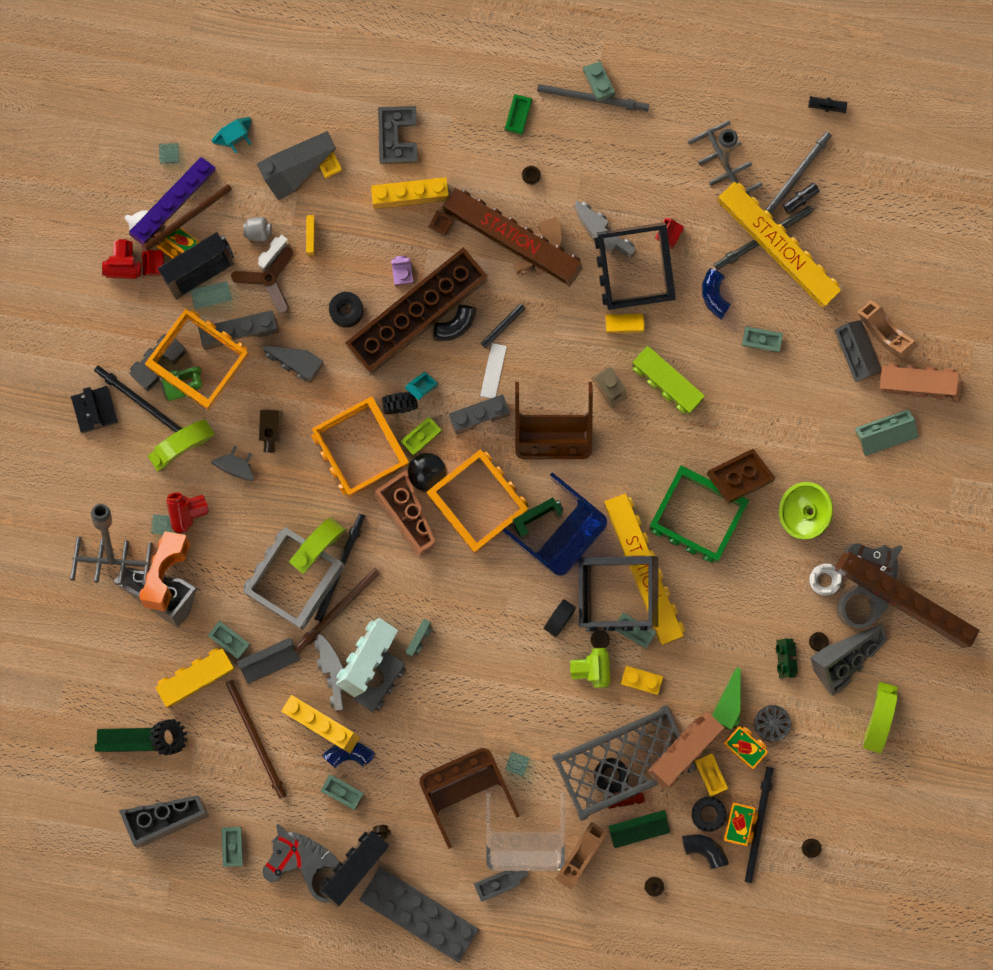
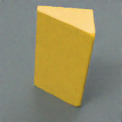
M643 314L605 315L606 334L644 333Z

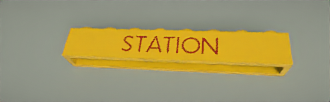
M734 181L716 199L821 308L826 306L841 291L839 283L834 278L830 279L825 274L826 270L820 264L816 265L812 261L813 257L811 254L803 251L799 247V242L793 237L790 238L786 234V229L781 224H776L772 220L773 216L767 210L763 211L759 207L760 203L756 198L750 197L746 193V189L742 184H737Z
M625 493L604 501V506L624 556H655L653 550L649 551L647 547L649 540L646 533H642L639 527L642 525L639 515H634L632 508L635 506L631 496L627 497ZM630 565L629 568L648 613V565ZM658 568L659 627H654L660 645L663 646L683 638L685 629L682 622L677 621L675 616L678 614L674 603L670 604L668 597L671 595L667 585L663 586L661 579H663L660 568Z

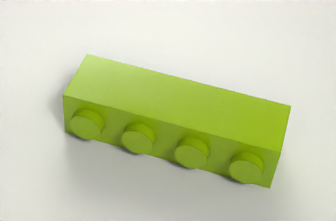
M648 345L632 362L631 366L634 367L632 370L640 377L643 375L648 380L647 384L653 389L658 388L665 400L674 402L676 404L675 408L683 415L686 413L689 416L705 397L704 394Z

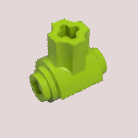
M607 648L591 649L592 653L586 656V659L570 660L572 680L587 679V682H591L594 688L609 687L611 678Z

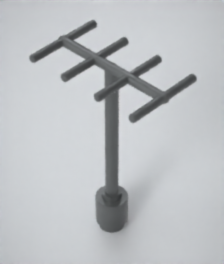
M729 120L688 140V144H692L708 136L716 152L699 160V165L719 157L722 166H724L727 172L709 181L710 186L728 177L732 183L735 181L738 184L734 174L752 166V163L749 161L731 170L729 166L730 152L741 145L734 130H723L719 134L717 143L713 133L730 125ZM759 182L747 188L746 193L748 194L762 187V183Z
M104 504L95 505L91 511V518L94 527L101 530L102 535L98 558L79 556L81 537H77L72 558L73 564L70 580H75L77 563L87 562L97 563L95 583L99 582L101 564L121 565L119 585L123 584L125 566L145 567L142 586H145L146 574L151 566L153 543H148L146 561L126 560L129 545L127 540L124 541L122 559H115L108 530L112 525L111 511ZM104 548H105V552H106V557H107V558H103Z

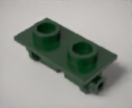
M787 638L776 640L775 650L778 656L777 672L779 673V679L795 678L798 673L797 660H790V656H796V642L793 639Z

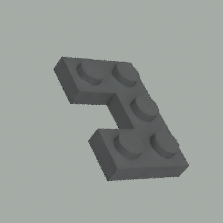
M416 106L378 107L380 164L418 163L417 143H398V127L417 126Z

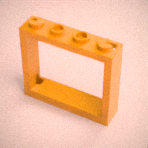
M185 308L146 361L145 366L210 411L249 357V353L246 351L248 348L240 342L234 343L229 334L224 331L220 333L215 329L216 326L208 320L204 322L200 319V314L193 310L188 311ZM188 320L240 356L209 399L157 364Z
M372 396L312 428L314 434L311 437L315 445L320 444L322 448L321 456L325 462L329 460L332 466L329 468L334 479L338 477L341 482L338 486L342 494H347L349 498L409 466V461ZM370 408L399 463L351 489L321 433Z
M481 449L426 492L427 496L473 553H476L510 526L514 518L527 512V506L529 505L523 496L519 497L514 492L517 489L511 481L506 482L503 478L505 474L500 467H494L491 463L493 459L488 452L485 451L483 453ZM480 458L520 509L479 542H476L436 492Z

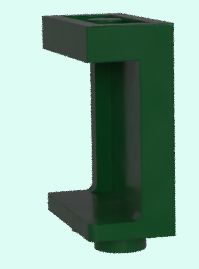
M552 497L514 518L512 524L521 540H524L529 536V532L525 527L527 524L551 511L555 513L559 520L562 518L564 508L559 500L555 501Z

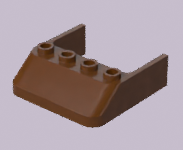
M515 382V453L517 457L524 460L587 459L592 454L593 420L592 382H588V412L584 415H523L519 412V382Z
M479 748L424 773L420 778L421 789L448 849L452 848V845L438 816L439 811L494 785L502 786L515 817H520L493 755L486 748Z

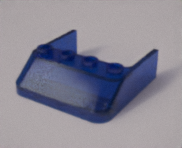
M552 472L550 474L551 480L571 495L578 504L550 539L535 553L506 528L502 531L506 537L540 565L556 576H565L606 529L608 522L606 516Z

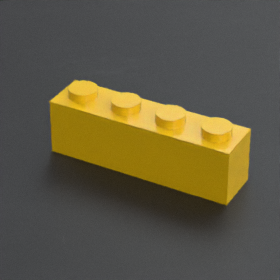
M446 177L371 185L374 209L444 202L449 197Z
M217 647L208 652L209 656L203 660L200 657L191 662L192 666L185 669V667H182L174 672L175 676L170 679L165 677L157 682L158 686L155 689L166 708L172 707L236 670L223 648L219 650Z
M293 695L290 696L281 711L348 753L352 752L360 739V736Z

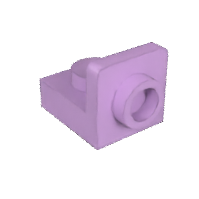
M397 256L395 260H391L394 285L413 284L410 258Z

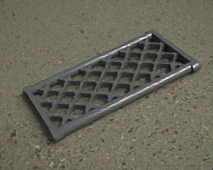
M667 705L661 707L655 713L562 754L552 755L581 821L587 819L591 814L658 785L654 779L648 780L643 775L646 766H653L648 763L650 754L661 757L666 752L667 747L672 745L670 743L672 733L676 739L680 736ZM666 716L671 729L662 726L663 717ZM652 723L657 727L654 736L644 732L645 725ZM660 728L669 731L667 741L657 738ZM633 730L640 735L637 744L627 740L628 733ZM642 736L652 739L650 749L640 746ZM618 738V740L622 741L623 744L619 752L610 748V740ZM655 741L665 745L662 754L653 751L652 748ZM626 743L635 747L632 757L623 754V748ZM600 745L605 749L603 759L593 756V748ZM638 748L648 752L645 762L635 758ZM608 751L618 755L615 764L605 760ZM583 753L588 757L585 767L575 763L576 755ZM621 756L630 759L631 762L628 769L618 766ZM590 759H595L601 763L598 772L588 768ZM563 761H566L571 766L568 775L561 763ZM633 761L643 764L640 775L631 771ZM693 761L690 763L692 766L687 770L688 773L696 770ZM603 764L613 767L611 777L601 774ZM574 766L583 770L580 780L571 777V771ZM616 769L626 772L623 782L613 778ZM586 771L596 775L593 785L583 781ZM629 774L639 778L637 786L631 788V786L626 784ZM599 776L608 779L609 783L606 790L596 786ZM569 779L578 782L579 785L576 792H574ZM611 782L621 785V793L614 796V794L609 792ZM581 784L591 787L588 798L579 795ZM594 789L604 793L603 801L596 803L591 799ZM577 797L587 801L585 809L582 810Z

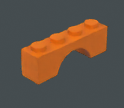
M165 531L163 537L160 538L158 551L152 558L151 570L147 572L145 586L139 594V599L144 608L166 612L172 594L163 583V577L170 566L185 561L191 545L186 535Z

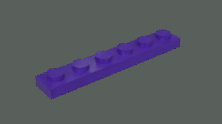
M200 157L129 231V235L142 245L148 242L215 172L216 167Z

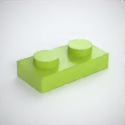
M428 417L400 442L414 456L440 434L442 430Z

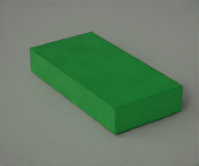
M514 94L504 131L523 136L532 98Z

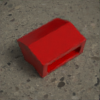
M665 218L663 222L667 225L669 248L673 249L684 226L673 219ZM658 232L655 236V239L657 241H659Z
M161 250L142 252L143 275L161 276L157 268L165 264L164 252Z

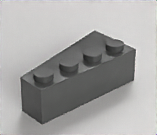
M199 796L119 810L133 846L136 848H141L209 817L203 800Z

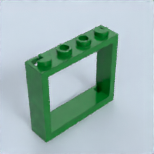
M681 465L649 529L657 537L661 538L662 535L669 539L668 542L675 546L680 544L686 547L685 551L696 555V553L702 555L704 561L712 564L713 562L717 563L749 499L742 497L731 502L739 506V509L717 552L714 553L657 524L681 477L724 498L711 480Z

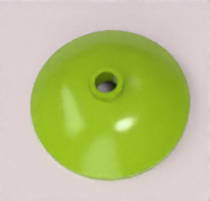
M797 483L785 492L780 501V522L785 531L795 538L803 540L816 538L827 530L832 521V499L829 493L816 483ZM811 509H813L812 515L809 513Z

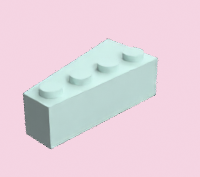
M377 618L374 621L371 620L365 628L367 633L364 637L361 636L355 645L358 647L355 653L351 652L346 660L347 666L345 669L342 668L336 676L338 681L335 685L353 697L366 691L368 687L366 684L375 674L372 671L373 668L376 669L383 659L381 653H385L398 632L396 628L381 618Z

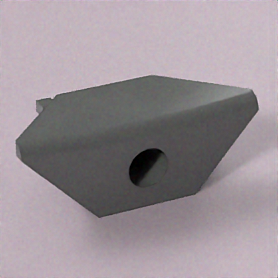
M234 446L231 454L212 460L211 464L223 472L241 480L254 481L250 470L251 464L248 463L252 453L249 452L245 461L234 456L237 448Z

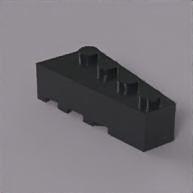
M372 830L369 832L365 831L359 837V843L355 848L352 846L345 854L347 858L343 863L339 862L332 870L334 874L330 878L326 877L320 884L322 889L319 892L336 907L343 903L390 846Z

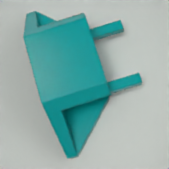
M251 118L236 119L224 126L213 137L212 143L231 147L235 154L238 152L234 145L246 139L248 144L251 145L252 143L247 137Z

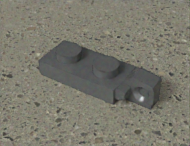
M515 868L507 869L474 883V886L482 902L521 884L520 879L529 876L526 868L516 872Z

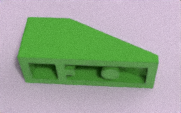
M738 667L733 672L712 714L728 730H732L733 727L737 728L741 720L738 717L740 714L741 669Z

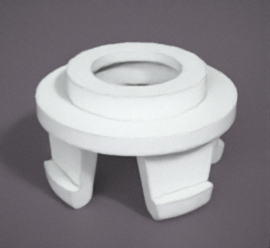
M821 564L815 567L810 574V586L819 595L829 596L840 588L842 575L834 571L835 567L832 564ZM826 573L831 576L832 583L829 587L819 585L818 577L821 574Z

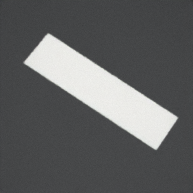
M491 344L480 396L487 398L496 397L507 346Z

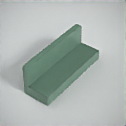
M909 409L855 428L865 456L918 438L916 422Z

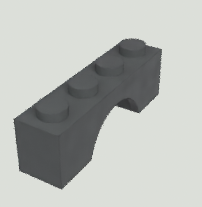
M273 310L214 324L217 331L220 333L222 331L226 332L232 337V341L245 337H262L279 333ZM198 327L204 350L224 345Z

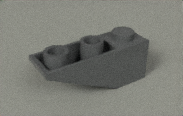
M263 347L264 356L273 362L276 359L281 363L280 366L288 372L293 370L297 373L296 377L303 382L307 380L312 382L324 365L323 360L307 350Z

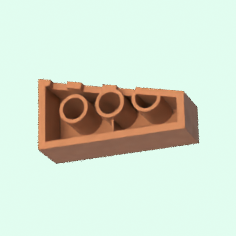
M897 364L882 366L881 392L908 395V392H912L913 396L924 398L927 395H931V397L937 400H944L950 397L953 398V402L960 403L962 378L955 369L937 371V368L926 367L924 370L918 369L917 366L907 365L906 368H901Z
M404 470L375 490L374 497L415 554L420 557L434 547L435 539L425 519L422 507L418 502L408 473Z
M708 711L696 717L647 773L662 788L674 786L679 780L678 776L682 772L685 773L692 766L690 763L704 753L706 746L711 745L715 741L716 736L724 727Z

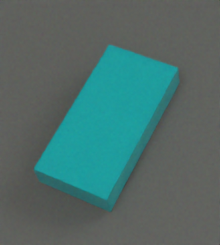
M424 371L409 382L405 389L416 399L420 400L438 386V382Z

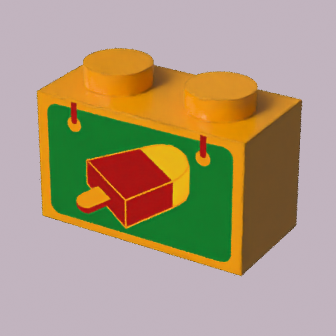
M179 228L166 237L163 243L157 245V248L173 259L200 243V241L188 234L184 229Z
M738 726L723 745L747 767L753 770L768 753L766 750L767 746L760 739L756 741L752 738L751 735L753 733L748 728Z
M734 802L731 803L723 841L747 846L748 843H751L754 834L751 831L752 824H756L758 813L755 812L756 808Z

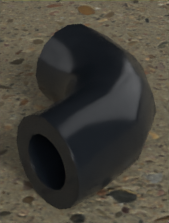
M458 305L456 316L451 321L435 323L433 340L452 341L464 335L472 326L477 308L470 305Z
M701 834L682 836L686 855L697 853L703 855L707 859L710 869L729 865L723 848L713 838Z

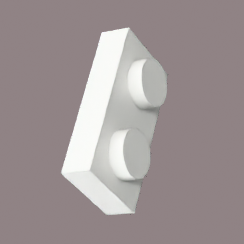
M282 234L279 238L275 237L270 243L271 248L267 252L264 251L258 258L259 262L257 264L264 272L278 257L282 249L289 244L288 239Z

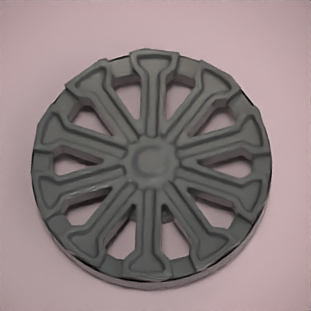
M765 706L755 717V730L764 740L771 742L779 741L790 731V716L780 706ZM770 708L772 709V716L768 712ZM776 709H779L780 713L776 716ZM764 712L767 718L761 716V713ZM785 714L786 719L779 720L781 716ZM760 719L765 723L759 724L758 720ZM781 723H788L787 727L781 725ZM761 727H766L763 732H760L759 729ZM778 728L784 730L785 733L781 734ZM768 731H770V737L765 736ZM774 731L778 735V738H774Z

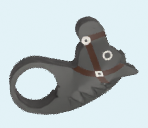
M856 543L850 544L844 549L843 553L852 552L897 580V557L902 550V546L889 548L886 545H881V547L872 549ZM856 584L838 600L837 614L845 625L852 628H865L872 625L882 616L889 603ZM855 594L867 596L871 601L870 614L860 624L850 621L845 612L846 602Z

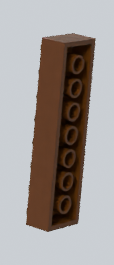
M464 247L461 248L346 341V347L371 376L487 282V274Z

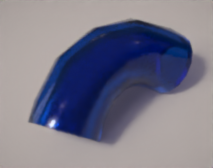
M709 268L702 282V298L707 309L721 320L731 303L727 302L720 293V287L725 279L724 275L713 268Z
M357 742L351 753L334 745L325 751L322 757L335 769L339 764L347 760L355 761L364 768L373 760L376 753L364 744Z

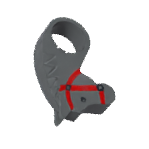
M277 824L278 836L271 841L273 843V854L263 868V877L269 882H277L281 879L284 872L300 868L312 896L321 902L331 903L327 898H322L315 892L313 880L318 869L324 866L334 868L339 863V860L316 841L298 833L287 832L281 825Z

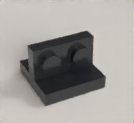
M108 386L94 390L91 387L83 388V393L71 396L81 433L118 423Z

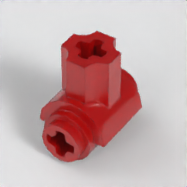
M127 239L114 241L113 256H109V259L102 262V276L114 279H137L141 277L142 264L135 260V256H133V241H128Z
M175 492L169 494L166 500L171 528L175 533L187 532L193 524L194 518L207 515L209 512L203 495L189 499L183 496L182 493Z

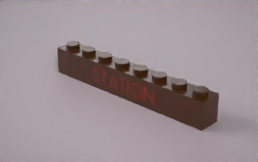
M454 188L442 205L445 213L569 287L583 269L581 260L574 254L568 255L559 245L553 246L549 243L548 239L541 235L539 237L536 236L530 228L519 226L516 220L511 217H504L494 207L492 209L487 207L483 200L472 198L471 194L464 189L460 191Z
M852 552L843 553L834 571L962 648L971 647L980 631Z

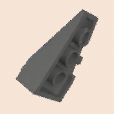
M125 567L123 584H118L119 575L114 580V583L140 601L139 594L141 589L144 588L142 586L144 571ZM164 575L163 583L169 588L172 597L166 612L151 610L169 623L179 627L190 613L197 589L180 578L173 579Z
M878 625L829 645L810 658L815 674L832 696L846 687L852 681L850 677L857 670L860 672L863 668L862 664L868 657H873L887 641L884 626Z

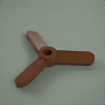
M289 247L283 248L268 271L264 273L234 271L231 274V279L236 283L263 284L267 288L279 313H286L289 307L277 283V277L293 256V250ZM268 276L272 277L270 282L266 281Z

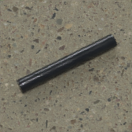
M520 303L480 344L487 348L526 308Z

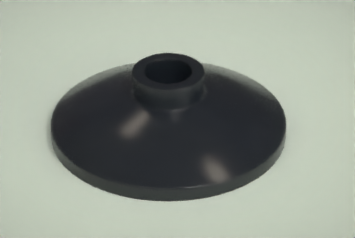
M423 453L416 456L410 462L408 477L415 488L421 491H428L446 477V468L438 456L431 453ZM425 468L430 469V473L428 475L423 473V470Z

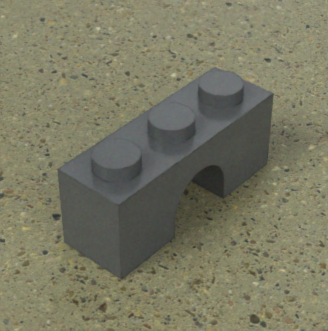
M165 334L158 339V344L153 349L150 348L145 352L144 358L140 362H135L130 368L129 374L147 392L160 380V377L149 370L145 363L166 336ZM175 338L161 359H168L175 365L188 351Z
M503 394L449 413L455 434L471 430L483 422H493L510 416Z
M387 651L383 653V659L376 668L384 675L383 683L377 688L368 686L364 693L356 696L353 700L373 713L375 710L379 712L385 703L383 698L386 694L390 695L396 686L393 684L396 678L400 679L405 673V663Z

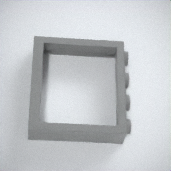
M285 527L277 533L273 546H269L266 550V557L262 563L259 562L256 565L252 578L245 582L243 592L301 630H304L345 565L328 553L323 552L320 557L332 563L298 618L296 619L255 593L254 589L288 537L301 545L305 541L304 538Z

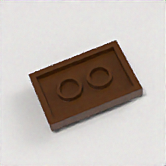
M754 449L707 472V476L728 504L775 480L774 475Z

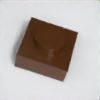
M437 210L428 227L446 236L454 218Z

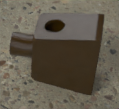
M260 410L259 441H264L263 452L275 453V442H279L281 439V410ZM269 428L273 430L272 436L267 435Z

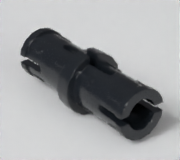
M810 96L808 108L846 114L848 102L831 100L830 97L824 99Z
M812 182L801 192H796L792 199L783 204V208L788 214H791L801 205L807 204L810 198L819 193V188Z

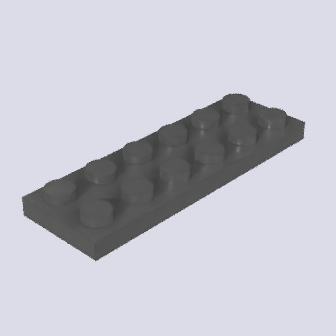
M379 867L359 901L458 963L479 928Z

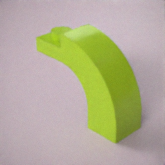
M206 419L197 421L158 444L154 448L155 450L148 455V458L157 472L162 471L185 452L205 444L215 433Z
M333 517L328 518L303 542L300 549L289 562L302 574H305L319 556L330 545L335 544L347 529Z
M883 682L878 683L871 719L864 736L863 749L882 753L895 712L898 697L897 686Z

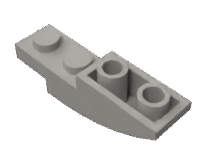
M576 201L575 211L593 240L597 238V232L609 231L606 229L609 221H607L605 215L600 212L595 213L591 210V206L583 201L582 203ZM618 236L604 238L605 251L609 254H612L614 249H617L630 259L634 255L636 248H634V244L629 240H622Z
M320 634L317 635L318 640H315V649L320 652V659H317L318 670H322L323 675L330 674L331 676L327 677L328 688H332L333 696H330L331 708L335 707L336 712L344 711L341 693L344 690L335 685L338 681L336 676L343 666L332 646Z

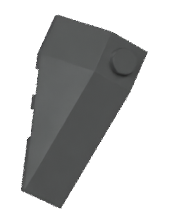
M326 131L257 163V166L271 191L280 200L295 192L299 185L311 175L319 164L321 165L336 147L329 132Z

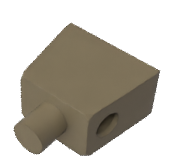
M611 367L604 369L591 378L611 408L627 398L625 387Z

